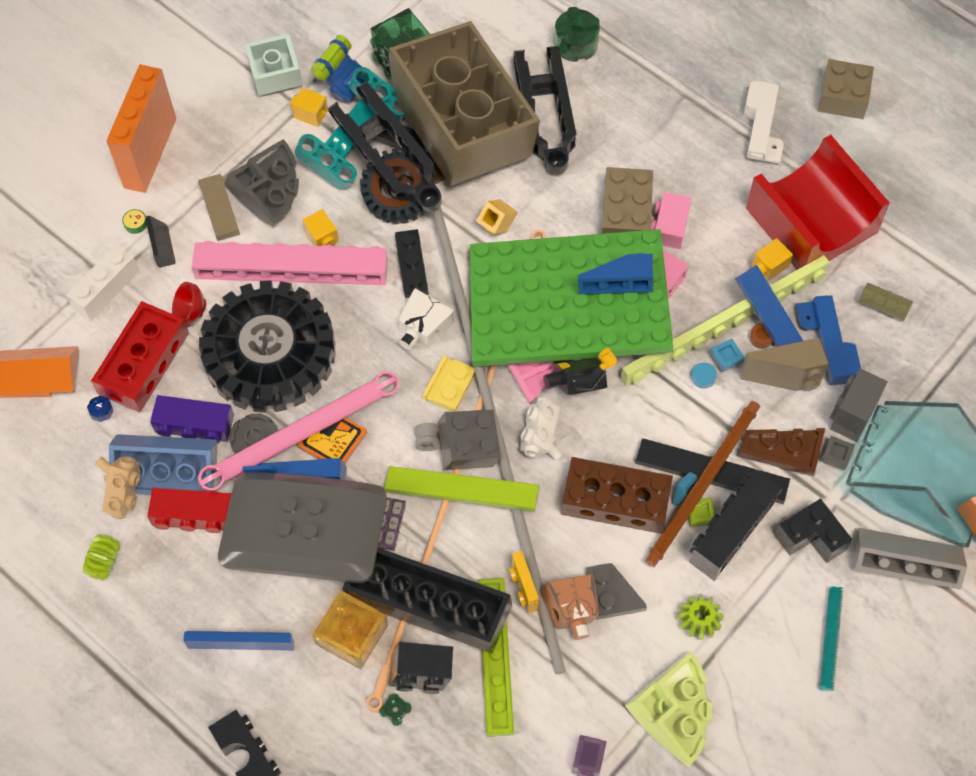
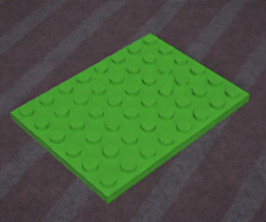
M661 229L470 244L473 367L599 358L600 352L605 348H609L615 356L673 352ZM627 254H653V292L579 294L578 275Z

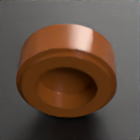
M757 324L752 328L750 342L754 347L766 349L773 344V340L763 324Z

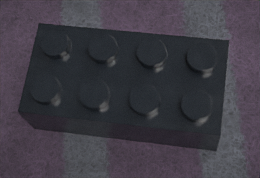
M757 469L752 476L749 474L745 475L738 485L739 488L735 493L736 496L732 493L727 498L720 512L721 515L716 513L709 521L705 536L700 533L691 545L693 547L689 551L692 554L689 563L713 581L717 579L769 512L782 490V487Z

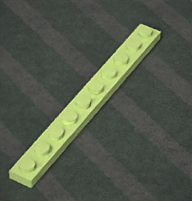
M823 255L771 284L770 287L781 303L789 294L793 292L799 293L812 281L818 282L823 279L827 274L826 271L830 262ZM746 298L673 339V352L646 354L622 368L620 379L625 386L631 383H639L652 371L658 372L662 370L668 362L680 360L691 349L701 348L707 343V340L713 337H721L732 326L738 327L748 317L757 314Z

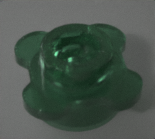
M391 694L385 705L379 709V713L382 717L390 719L392 725L399 726L402 724L404 716L411 712L412 707L410 703H405L403 699L399 698L398 694ZM393 708H398V711L394 712Z

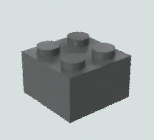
M861 368L856 377L850 375L844 387L845 389L842 395L840 394L829 418L833 420L830 430L858 442L888 381Z
M494 409L444 412L437 422L444 470L493 467L500 460L501 453Z

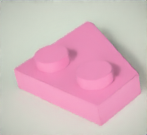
M553 361L507 364L529 404L533 403L544 388L543 376L553 373Z

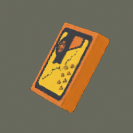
M345 417L299 442L297 447L316 459L340 458L346 464L366 436L367 429Z

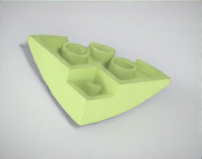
M692 651L676 661L624 705L661 746L686 766H690L701 753L707 741L704 738L706 727L712 719V702L707 699L704 686L707 679Z

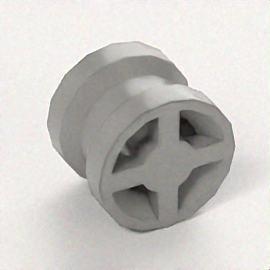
M422 423L415 427V435L418 436V439L415 441L417 450L434 451L440 448V440L437 438L439 434L437 424Z

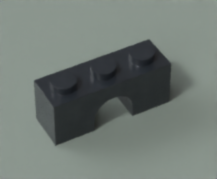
M236 709L208 727L225 757L236 750H244L249 753L247 765L236 772V776H279L282 774L275 761L271 760L268 762L263 753L268 750L260 737L254 739L250 730L254 727L246 714L241 717Z

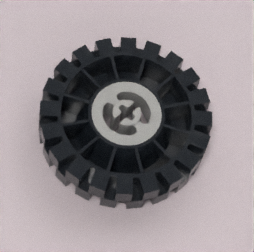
M272 280L260 281V289L257 290L253 289L251 283L240 286L241 295L236 296L233 291L223 296L224 305L220 306L215 303L209 311L211 320L204 319L201 327L203 337H199V350L202 355L200 357L207 377L213 388H217L218 394L226 401L232 398L234 406L246 410L248 405H252L253 411L266 413L267 406H273L275 412L287 410L286 403L290 401L296 407L306 402L305 394L307 392L314 396L322 388L321 379L328 380L332 372L331 363H335L336 356L332 323L328 312H324L322 303L316 297L311 300L310 292L300 286L296 292L293 291L292 283L280 281L278 288H273ZM266 333H269L271 341H268ZM264 347H267L269 355H266Z

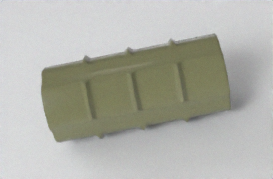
M868 282L859 300L860 303L869 306V308L872 307L902 321L905 320L913 303L912 300Z

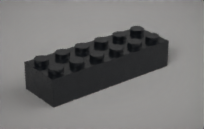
M379 547L372 577L364 583L345 582L342 588L347 601L492 654L512 609L510 594Z

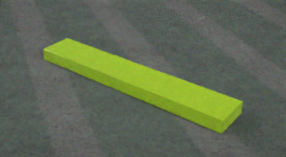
M389 466L384 490L386 493L536 512L540 486L538 484Z
M505 578L478 579L479 584L505 592ZM506 621L493 654L482 650L487 737L514 736L508 627Z

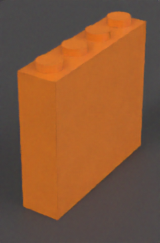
M139 64L106 140L123 188L146 193L177 119L164 74L160 68Z

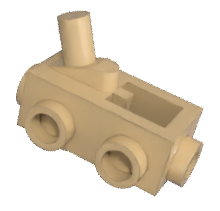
M101 456L95 465L106 473L104 481L107 484L102 512L111 514L114 518H126L127 512L132 510L136 504L135 488L141 477L140 462H136L132 457H120L111 464Z

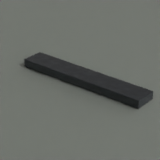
M642 438L635 464L682 477L691 472L697 475L698 480L713 457ZM725 461L711 482V485L737 491L738 485L745 475L749 474L752 476L756 469ZM758 470L782 487L776 503L784 505L790 478Z

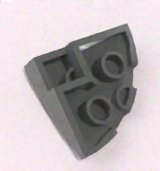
M282 139L248 159L245 165L229 173L224 184L253 214L274 227L288 214L298 193L299 178H296L295 157L289 145Z

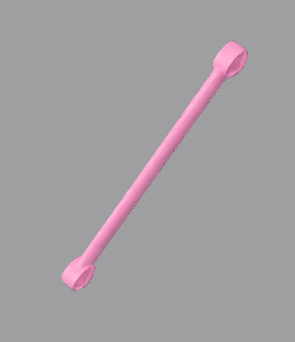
M390 371L381 372L374 380L215 465L205 466L198 474L197 482L199 487L207 492L217 491L222 484L244 473L242 470L243 466H257L380 398L390 397L399 387L398 377ZM385 376L390 378L382 382L381 384L377 385V381L380 377ZM394 383V388L390 393L381 391L382 388ZM205 471H216L215 473L201 480V476ZM220 476V482L216 487L208 488L205 486L206 483Z

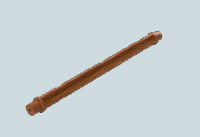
M750 401L748 406L743 408L742 414L654 547L649 550L650 554L645 560L649 566L655 567L659 560L664 558L663 555L752 420L756 418V413L760 408L757 402Z

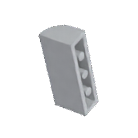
M864 528L858 529L854 554L855 570L961 590L967 569L963 547Z

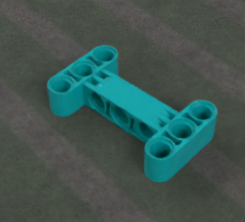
M366 67L357 68L349 81V88L360 100L349 112V115L358 127L372 118L374 114L359 96L356 87L361 83L356 78L367 81L375 92L381 93L384 97L381 98L400 122L403 121L405 115L398 101L395 89ZM393 107H399L402 113L396 112ZM339 126L325 143L312 134H304L300 137L295 147L297 158L339 190H346L351 187L357 177L356 168L345 159L354 147V144ZM302 145H309L312 151L304 150ZM321 159L329 160L331 165H324L321 162ZM339 173L347 174L349 180L342 179Z

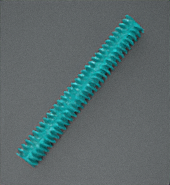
M833 586L828 590V612H826V631H824L826 634H824V653H822L824 656H822L821 685H819V690L821 691L835 690V682L832 681L836 680L833 679L836 677L835 671L837 666L834 665L837 664L835 662L837 661L836 658H838V650L835 649L839 648L837 646L839 645V626H841V604H843L841 602L843 601L842 595L844 592L841 589H844L843 587Z

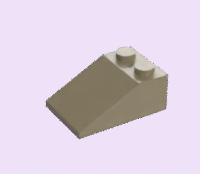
M815 338L746 353L740 377L741 380L793 391H811L820 386L828 366V361L820 339Z

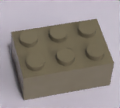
M606 167L602 234L651 231L653 170Z

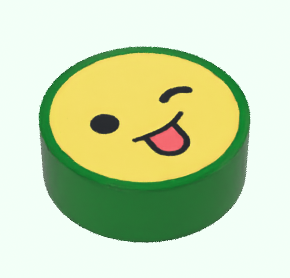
M129 210L122 218L124 228L129 233L137 234L147 227L146 216L141 210Z

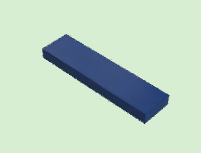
M757 265L735 278L776 347L804 341Z
M184 632L183 641L188 649L294 651V639L291 633Z

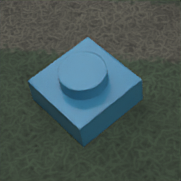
M733 339L725 341L710 350V354L722 372L743 363L745 359Z

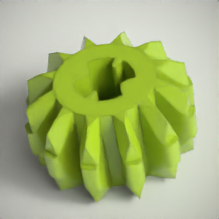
M98 534L95 536L84 559L83 573L90 575L89 577L105 580L108 578L120 550V542L108 535Z
M701 593L698 595L697 601L690 596L687 599L688 604H681L680 609L682 612L678 614V620L683 621L680 626L681 630L690 629L689 638L694 633H698L699 640H703L704 634L712 638L715 634L714 630L720 631L722 627L720 621H723L724 615L718 612L721 609L720 604L712 605V596L705 601ZM697 614H703L702 618L705 617V619L699 620Z

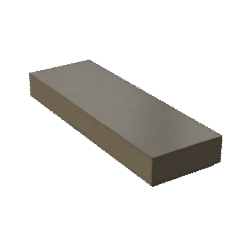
M221 174L198 180L217 241L240 235Z

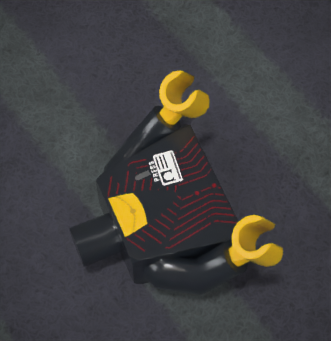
M605 348L598 356L600 360L588 358L553 361V373L543 376L544 385L547 389L558 387L567 395L608 388L606 368L613 367L617 359L609 348Z

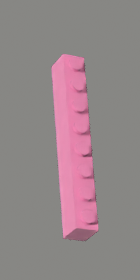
M195 242L192 261L195 279L272 280V282L386 285L388 267L387 248L377 246L370 248L356 246L334 247L332 245L309 246L307 244L297 246L282 243L265 245L261 243Z

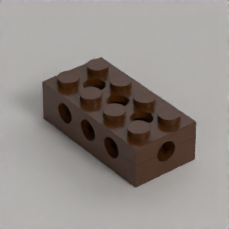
M571 457L561 515L662 534L673 476Z

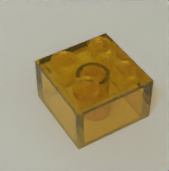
M340 591L313 633L315 645L361 670L388 627L387 615Z

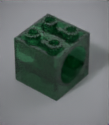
M407 8L370 28V43L373 48L371 56L377 65L380 64L388 80H391L389 48L430 35V33L414 13Z

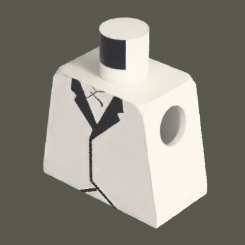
M414 289L398 321L399 331L404 334L399 340L400 345L407 350H411L416 342L429 347L454 323V310Z

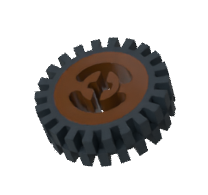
M394 148L390 154L387 153V150L382 151L383 156L381 159L387 166L390 165L392 167L394 175L401 184L408 185L406 178H403L402 174L408 175L414 180L413 187L423 181V174L403 149L401 152H398L397 148ZM369 163L366 164L367 171L363 169V179H360V191L368 210L371 213L373 212L376 218H382L383 222L389 223L390 220L393 224H398L399 221H403V224L409 223V218H412L414 221L418 219L417 214L423 215L426 212L416 201L398 200L388 187L387 190L393 199L382 194L383 180Z

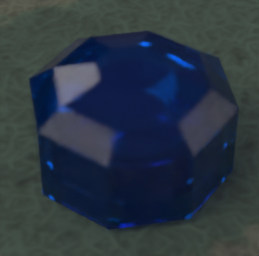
M101 395L92 398L87 406L91 418L99 422L110 419L114 411L109 398Z

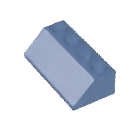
M116 434L109 444V463L112 464L120 457H132L136 462H140L141 477L135 488L136 494L151 495L152 488L204 491L198 485V474L205 466L217 464V440ZM205 471L201 476V480L210 476L216 471ZM215 479L206 483L205 486L214 488Z

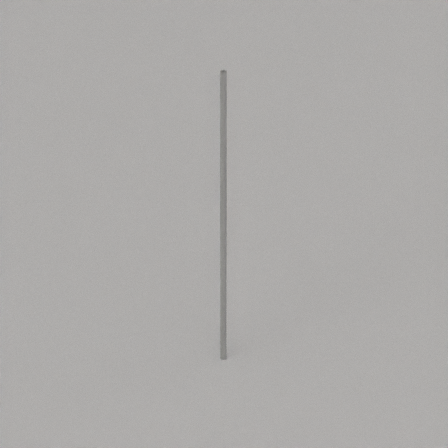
M440 206L438 210L433 211V216L472 358L471 317ZM484 366L474 367L485 410L494 409L501 453L499 463L503 478L506 481L515 482ZM512 509L525 561L539 597L538 610L555 674H562L566 670L553 621L539 592L543 584L523 510Z

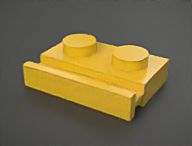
M519 551L512 554V567L508 568L512 583L517 582L520 589L517 592L520 606H525L528 614L538 611L539 597L523 552Z

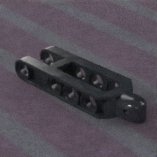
M549 46L546 48L549 74L530 76L528 61H525V50L513 51L518 89L535 112V98H532L533 96L554 94L562 134L561 147L548 149V142L542 136H539L538 127L532 154L545 161L548 172L553 175H560L568 168L569 154L576 147L577 133L559 46Z
M367 81L356 87L359 96L374 114L365 123L358 127L350 115L343 112L338 102L327 108L334 121L398 200L416 201L423 210L428 212L439 209L442 204V195L434 184L436 177L434 163ZM387 130L423 174V181L415 187L404 183L401 184L394 175L392 167L384 163L376 148L373 149L368 142Z

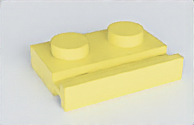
M444 355L422 395L423 400H429L433 404L451 412L457 411L476 375L474 367L455 359L451 360Z

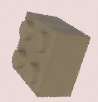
M828 59L823 76L818 112L864 119L869 104L874 66Z

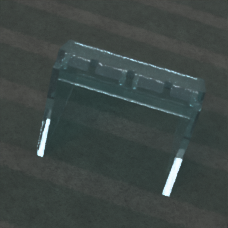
M885 401L884 406L877 405L871 419L876 428L869 424L862 441L864 445L860 446L854 461L855 466L851 468L846 480V484L851 487L850 493L884 516L956 546L969 548L973 532L956 507L976 496L975 425L959 403Z

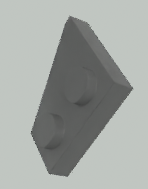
M612 563L586 567V575H594L599 611L596 617L597 620L646 611V603Z

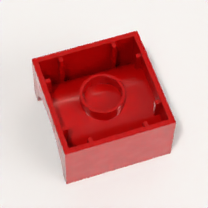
M830 134L823 138L819 148L811 158L787 177L769 183L762 173L755 176L746 209L772 241L777 238L793 254L790 263L798 270L823 255L828 261H831L877 234L890 202Z

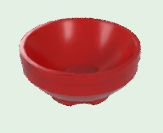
M185 281L180 284L175 292L172 314L185 319L186 325L189 326L202 317L206 309V299H204L200 288L196 284Z

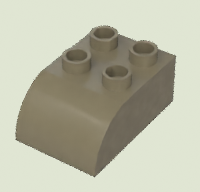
M472 21L389 48L392 82L403 113L450 186L532 156L540 120Z

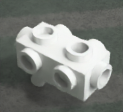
M538 398L537 403L529 407L525 419L526 427L520 437V450L529 457L537 458L548 453L554 460H557L561 457L562 453L553 442L555 440L554 431L560 407L553 404L547 398Z

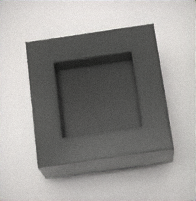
M831 436L821 461L846 470L855 444Z

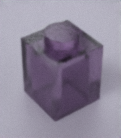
M580 735L572 773L577 774L576 776H599L607 741Z

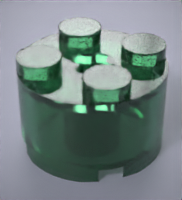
M570 7L557 18L555 22L554 45L559 46L563 59L578 62V59L585 58L587 60L594 56L599 43L600 21L598 17L578 7Z

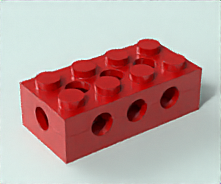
M141 301L91 380L97 394L137 412H141L189 334L185 319Z

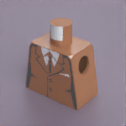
M594 575L547 582L539 592L557 629L571 627L575 640L589 637L587 624L592 623L599 613Z

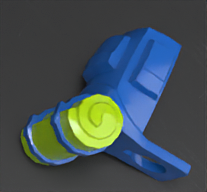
M337 35L320 58L316 59L311 72L315 76L314 82L318 80L324 81L330 87L329 91L340 101L348 103L355 96L349 88V81L354 71L362 66L348 55L351 49L350 41L343 35ZM356 78L359 83L362 84L364 82L363 79Z

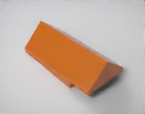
M78 346L0 351V398L52 397V393L74 392Z

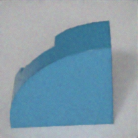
M689 472L677 483L673 504L681 506L686 498L687 490L695 485L697 475Z

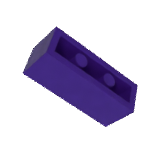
M157 395L150 423L154 432L161 436L178 435L183 438L213 439L220 443V441L228 442L234 413L230 404Z

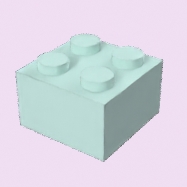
M289 34L245 44L258 96L302 86L300 69Z

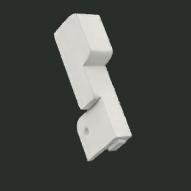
M761 81L751 82L744 116L754 119L747 158L780 164L784 143L779 138L769 137L779 88L777 84Z

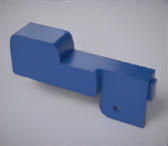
M816 296L813 302L796 303L800 327L805 330L818 329L817 335L828 361L825 371L828 385L846 384L850 375L856 377L861 368L857 348L854 343L842 341L833 296Z
M340 458L260 463L257 466H243L242 469L244 472L294 474L346 480L347 467Z

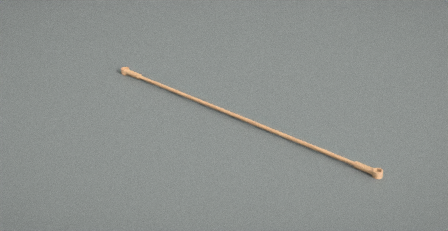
M535 230L532 233V239H535L537 236L546 238V234L542 230ZM497 365L490 366L487 375L489 387ZM481 394L475 410H482L484 405ZM455 469L453 474L459 475L461 469ZM447 500L442 502L421 562L427 565L449 504ZM400 621L386 664L382 666L373 695L369 696L366 701L368 710L372 713H379L383 709L382 699L390 679L391 657L403 636L407 624L405 621ZM374 700L380 702L376 708L370 706V703Z

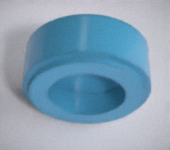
M704 362L695 365L691 374L692 382L699 388L711 387L717 377L714 366Z

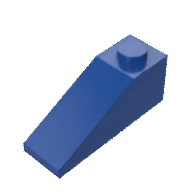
M627 254L578 275L579 294L653 292V254Z

